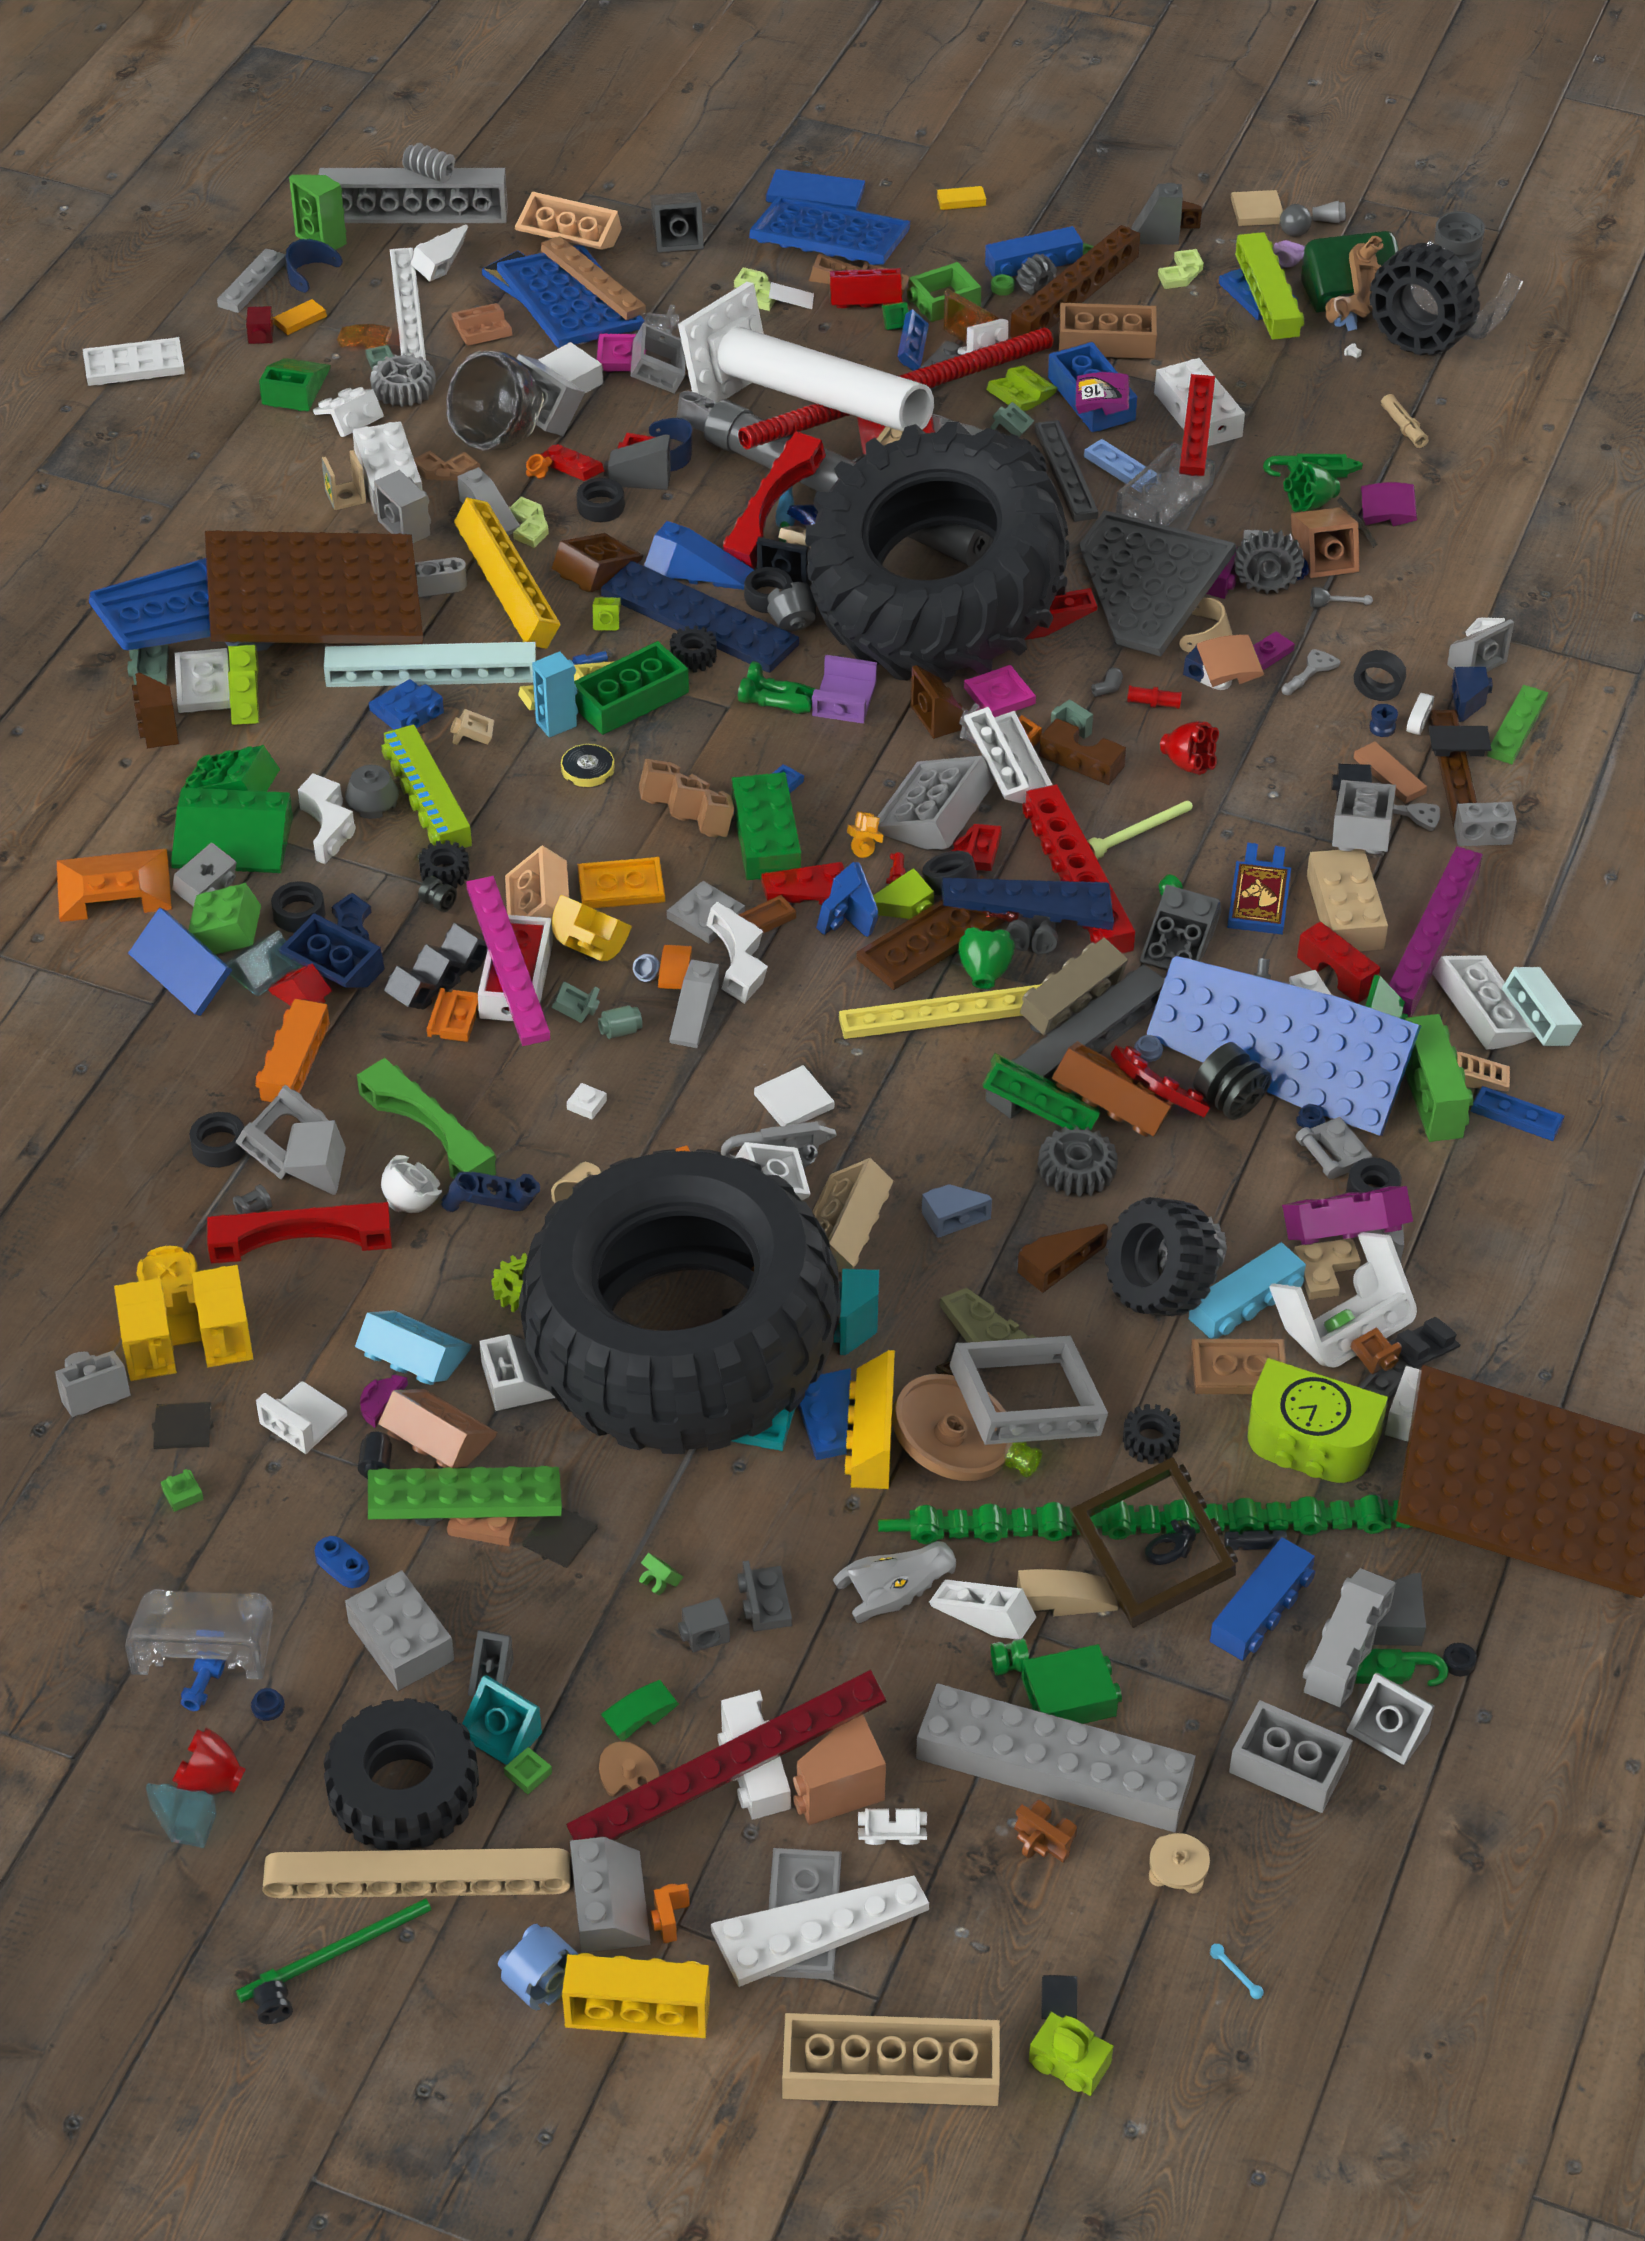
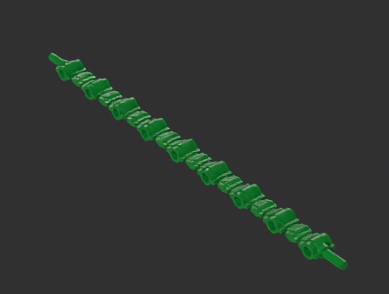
M1367 1495L1360 1500H1354V1507L1349 1506V1501L1337 1500L1330 1502L1329 1507L1325 1508L1324 1501H1318L1315 1497L1305 1496L1297 1501H1291L1290 1508H1286L1285 1503L1272 1502L1266 1503V1509H1262L1261 1502H1254L1250 1498H1240L1233 1503H1227V1510L1222 1509V1504L1215 1503L1208 1504L1207 1508L1204 1509L1209 1520L1215 1518L1222 1531H1224L1225 1526H1229L1230 1531H1238V1534H1242V1531L1264 1530V1525H1268L1269 1530H1288V1524H1293V1530L1300 1531L1304 1535H1315L1321 1530H1327V1523H1332V1529L1339 1530L1352 1528V1523H1356L1357 1530L1364 1529L1369 1534H1377L1384 1529H1391V1522H1395L1396 1527L1404 1529L1413 1527L1396 1521L1399 1500H1393V1506H1389L1387 1499H1381L1377 1495ZM1184 1499L1164 1504L1163 1511H1159L1158 1506H1139V1512H1134L1133 1505H1127L1121 1501L1090 1517L1095 1528L1102 1530V1535H1108L1115 1540L1125 1539L1129 1535H1136V1528H1140L1141 1533L1154 1534L1160 1533L1161 1527H1165L1166 1534L1175 1533L1171 1525V1521L1174 1519L1188 1522L1191 1527L1195 1528L1196 1533H1200V1526ZM1050 1502L1043 1507H1036V1514H1031V1509L1020 1507L1012 1509V1515H1007L1006 1508H1000L996 1504H984L979 1509H972L973 1516H968L967 1510L961 1509L948 1510V1516H943L942 1509H936L930 1505H922L915 1510L909 1511L910 1519H878V1532L910 1531L911 1540H917L921 1544H931L936 1542L937 1539H944V1532H949V1538L961 1539L969 1537L970 1531H974V1538H980L987 1543L997 1542L1001 1538H1008V1531H1013V1536L1027 1537L1033 1535V1530H1038V1537H1045L1049 1541H1059L1064 1539L1065 1536H1072V1529H1077L1072 1520L1070 1506L1063 1507L1058 1502Z

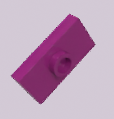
M1275 631L1253 645L1262 670H1265L1293 652L1295 644Z

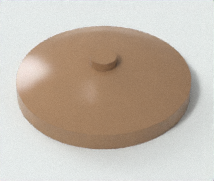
M929 1374L912 1380L902 1389L893 1406L892 1424L902 1447L916 1462L940 1476L960 1481L985 1479L997 1473L1004 1466L1012 1452L1014 1443L984 1444L953 1375ZM987 1392L995 1411L1006 1412L1002 1405Z

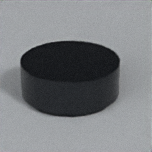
M1453 1643L1445 1649L1443 1660L1448 1666V1673L1463 1677L1473 1672L1477 1655L1469 1645Z

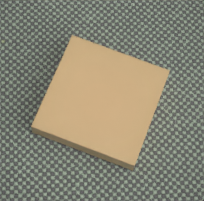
M1277 190L1231 193V201L1238 226L1280 224V215L1283 210Z

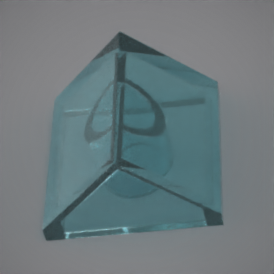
M279 930L264 935L255 941L252 946L244 948L224 962L232 969L229 975L257 997L266 992L270 986L288 972L299 969L301 966L300 963L279 953V948L286 942Z

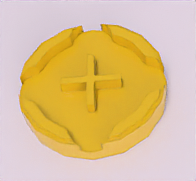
M162 1246L152 1249L147 1253V1257L143 1261L142 1259L139 1261L136 1273L138 1282L161 1278L163 1290L193 1285L192 1272H198V1266L194 1255L183 1251V1248L178 1246Z

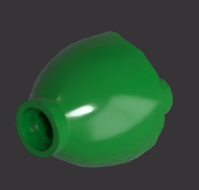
M1300 461L1293 467L1289 477L1285 478L1283 488L1287 492L1292 510L1295 512H1307L1317 510L1332 498H1336L1340 493V482L1338 479L1333 478L1323 467L1311 462Z
M974 927L967 928L965 935L959 940V955L963 967L972 978V985L979 989L993 988L995 981L1005 973L1011 963L1015 949L1014 942L1010 939V933L1006 930L1000 929L991 932L981 931Z

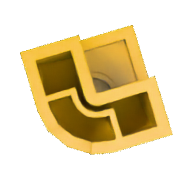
M560 895L551 920L552 931L559 942L599 961H608L614 958L621 951L632 928L631 925L563 895Z

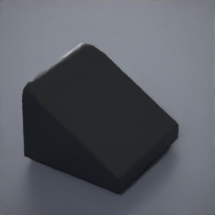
M1042 1976L1041 2019H1047L1051 2012L1062 2018L1069 2016L1077 2019V1976Z

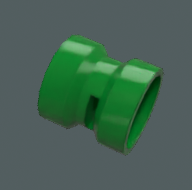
M1024 1638L1015 1639L1011 1644H1004L1002 1642L991 1643V1660L996 1676L1006 1675L1010 1670L1022 1672L1023 1660L1029 1659L1028 1648Z

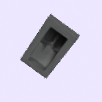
M478 1630L468 1696L474 1697L484 1675L489 1676L506 1687L514 1663L512 1638L510 1635Z

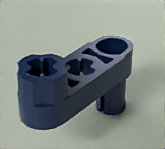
M460 1172L449 1185V1191L441 1199L443 1201L441 1205L449 1212L456 1211L463 1201L513 1211H523L540 1192V1184L530 1174H522L521 1177L514 1180L477 1172ZM488 1187L493 1188V1191H492V1192H496V1194H495V1195L491 1194V1193H490L491 1190H487V1188H488Z

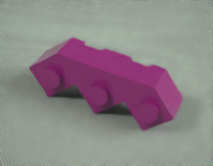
M1388 1186L1368 1192H1348L1324 1199H1304L1282 1205L1288 1240H1301V1245L1317 1243L1319 1238L1342 1235L1343 1239L1358 1237L1360 1232L1384 1229V1232H1395L1402 1230V1224L1413 1222L1407 1186Z

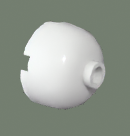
M396 1155L386 1166L382 1174L381 1188L389 1203V1207L397 1212L419 1213L430 1207L442 1193V1190L437 1189L440 1186V1182L423 1164L417 1162L414 1166L407 1162L409 1157Z

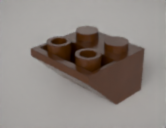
M136 673L137 684L132 685L134 701L139 700V702L134 703L137 721L142 720V722H138L140 738L146 739L147 749L179 744L170 686L142 673Z

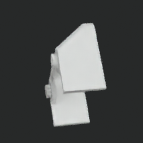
M1365 1232L1358 1234L1368 1262L1360 1266L1354 1274L1353 1283L1357 1295L1314 1320L1301 1287L1275 1283L1269 1286L1285 1330L1320 1365L1334 1368L1357 1356L1350 1347L1352 1341L1376 1327L1387 1338L1411 1324L1415 1319L1417 1313L1416 1303L1390 1235ZM1347 1308L1350 1309L1355 1319L1328 1333L1323 1325L1324 1322Z

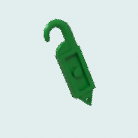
M1297 453V456L1276 455L1267 458L1263 463L1264 471L1273 477H1280L1281 473L1272 470L1271 466L1287 465L1291 472L1293 467L1300 461L1311 462L1323 467L1333 478H1347L1348 474L1361 470L1363 467V463L1348 458L1346 454Z
M1372 1649L1358 1667L1355 1684H1370L1375 1673L1384 1676L1396 1684H1403V1682L1409 1681L1412 1678L1415 1665H1432L1438 1669L1439 1675L1435 1679L1429 1680L1427 1684L1428 1686H1438L1447 1679L1449 1670L1443 1658L1435 1653L1402 1652L1401 1649Z

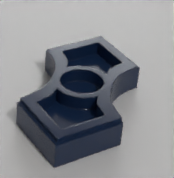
M351 893L331 907L332 914L338 919V926L370 941L369 934L363 927L364 920L372 913L369 904L354 893Z

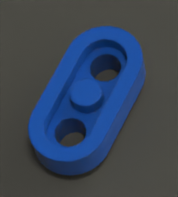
M328 1536L318 1541L315 1546L317 1564L340 1584L348 1588H357L368 1581L370 1576L368 1561L349 1544L336 1536ZM350 1566H357L354 1569H349Z

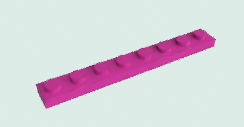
M494 876L466 881L468 894L522 1046L551 1040L547 1022Z

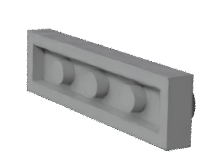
M265 249L217 298L218 307L239 313L286 264V254Z

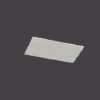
M771 282L769 298L812 309L814 293Z

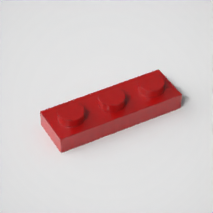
M559 444L550 446L547 451L540 454L543 458L550 457L552 459V464L549 467L582 481H586L604 472L602 462Z

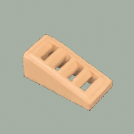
M1457 1052L1458 1066L1462 1067L1465 1072L1466 1087L1481 1089L1484 1086L1493 1090L1509 1091L1510 1066L1467 1053ZM1496 1074L1501 1075V1080L1495 1078Z

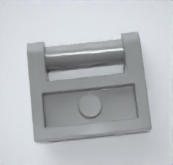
M1341 1117L1311 1129L1305 1127L1296 1134V1140L1301 1146H1306L1323 1167V1173L1328 1179H1334L1349 1173L1354 1163L1361 1159L1372 1157V1154ZM1318 1140L1323 1144V1146L1328 1150V1152L1332 1155V1157L1335 1160H1332L1328 1156V1154L1318 1144Z

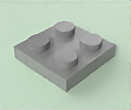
M702 881L667 910V919L709 944L718 937V934L706 925L711 907L716 902H719L739 915L745 912V905Z

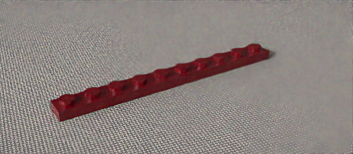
M869 1670L566 1824L573 1840L606 1837L614 1841L886 1703V1698L872 1671Z

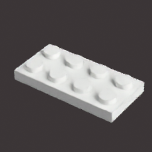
M179 337L83 349L88 386L185 374Z

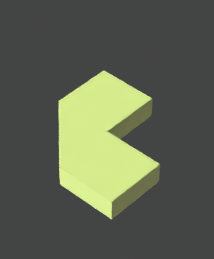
M1197 249L1174 252V260L1177 266L1158 269V277L1164 289L1188 286L1203 270V261Z
M743 267L734 280V287L737 288L746 282L753 283L758 308L770 311L776 300L769 298L771 284L768 281L767 275L764 272Z
M520 497L509 507L516 520L522 523L513 532V537L515 540L535 548L549 534L548 524L545 520L541 504Z

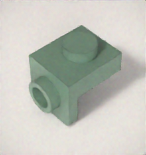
M563 981L558 989L552 1008L582 1023L588 1014L593 1015L598 1008L600 1000L596 998L600 989L594 987L587 994Z

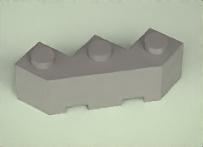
M1361 1568L1352 1578H1346L1341 1589V1598L1332 1618H1329L1323 1627L1322 1639L1313 1659L1308 1661L1304 1669L1303 1678L1306 1679L1304 1693L1338 1707H1341L1353 1692L1358 1667L1372 1650L1377 1625L1390 1611L1396 1582Z

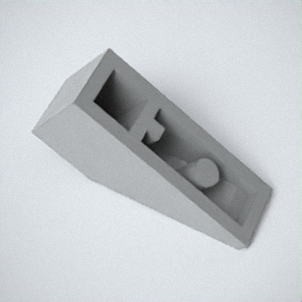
M479 467L457 476L459 500L463 504L467 497L488 502L507 535L513 534L520 525L494 482Z
M691 959L683 980L669 1039L670 1043L698 1048L719 989V964Z

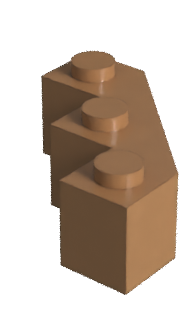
M645 759L639 783L641 800L651 804L667 803L672 817L682 821L689 819L697 820L700 833L709 837H727L734 812L731 795L724 791H720L717 794L709 789V783L693 774L689 775V777L681 774L680 767L671 762Z

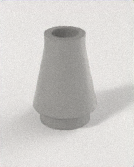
M1338 200L1318 207H1312L1313 221L1340 224V221H1346L1345 202L1339 203Z

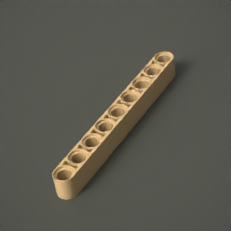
M560 1848L276 1852L265 1857L262 1891L269 1897L279 1899L562 1894L570 1889L571 1855L568 1851Z

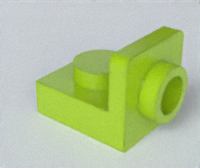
M595 597L593 602L594 630L619 629L621 598Z

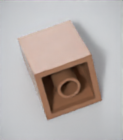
M1340 507L1291 513L1292 537H1294V540H1298L1299 548L1303 550L1304 567L1310 578L1359 572L1358 522Z
M864 1715L835 1728L797 1761V1776L793 1777L797 1794L793 1795V1800L798 1814L804 1813L809 1825L885 1800L886 1763Z

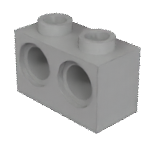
M1512 802L1458 804L1454 823L1458 846L1511 845L1517 822Z

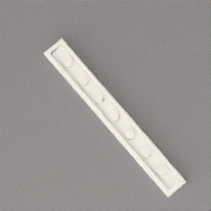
M413 248L390 249L401 356L403 354L406 356L414 354L416 358L421 356L423 360H426L416 269L411 265L414 251Z

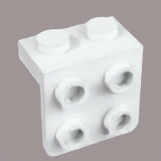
M363 387L353 390L346 388L338 392L339 397L333 400L332 398H326L318 402L319 407L313 409L315 415H332L340 437L347 436L353 433L352 430L365 427L384 417L374 390H363Z

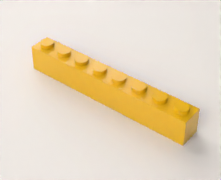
M467 497L454 520L460 535L467 543L469 550L474 555L477 564L481 567L487 581L495 591V595L499 598L504 610L509 615L522 641L535 642L536 647L547 649L561 625L489 503Z

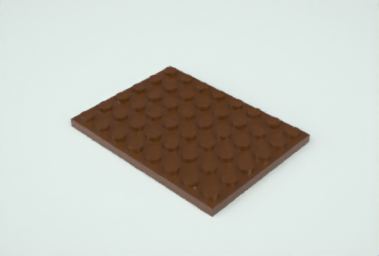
M205 531L211 642L423 644L412 534Z
M1422 1365L1418 1373L1396 1521L1642 1598L1645 1595V1434Z

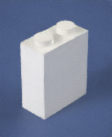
M571 342L538 359L585 393L603 384L602 364Z

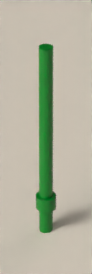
M425 1898L276 1971L272 1968L260 1974V1979L237 1989V1997L243 2003L253 1998L252 1993L259 1985L276 1980L286 1982L430 1912L431 1906Z

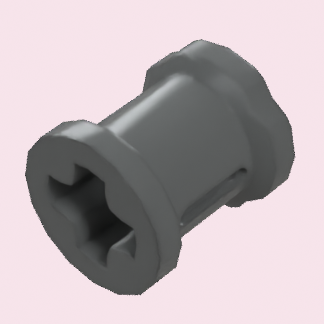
M261 1184L255 1186V1190L242 1197L239 1195L233 1197V1204L238 1214L258 1212L264 1208L266 1210L272 1208L271 1198Z

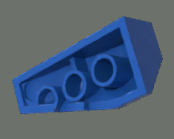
M666 521L654 535L644 564L645 567L673 580L675 578L689 580V584L696 585L698 581L712 582L715 587L744 590L746 577L754 571L753 568L690 528Z

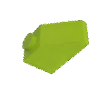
M914 868L873 895L878 907V915L911 919L934 905V891Z

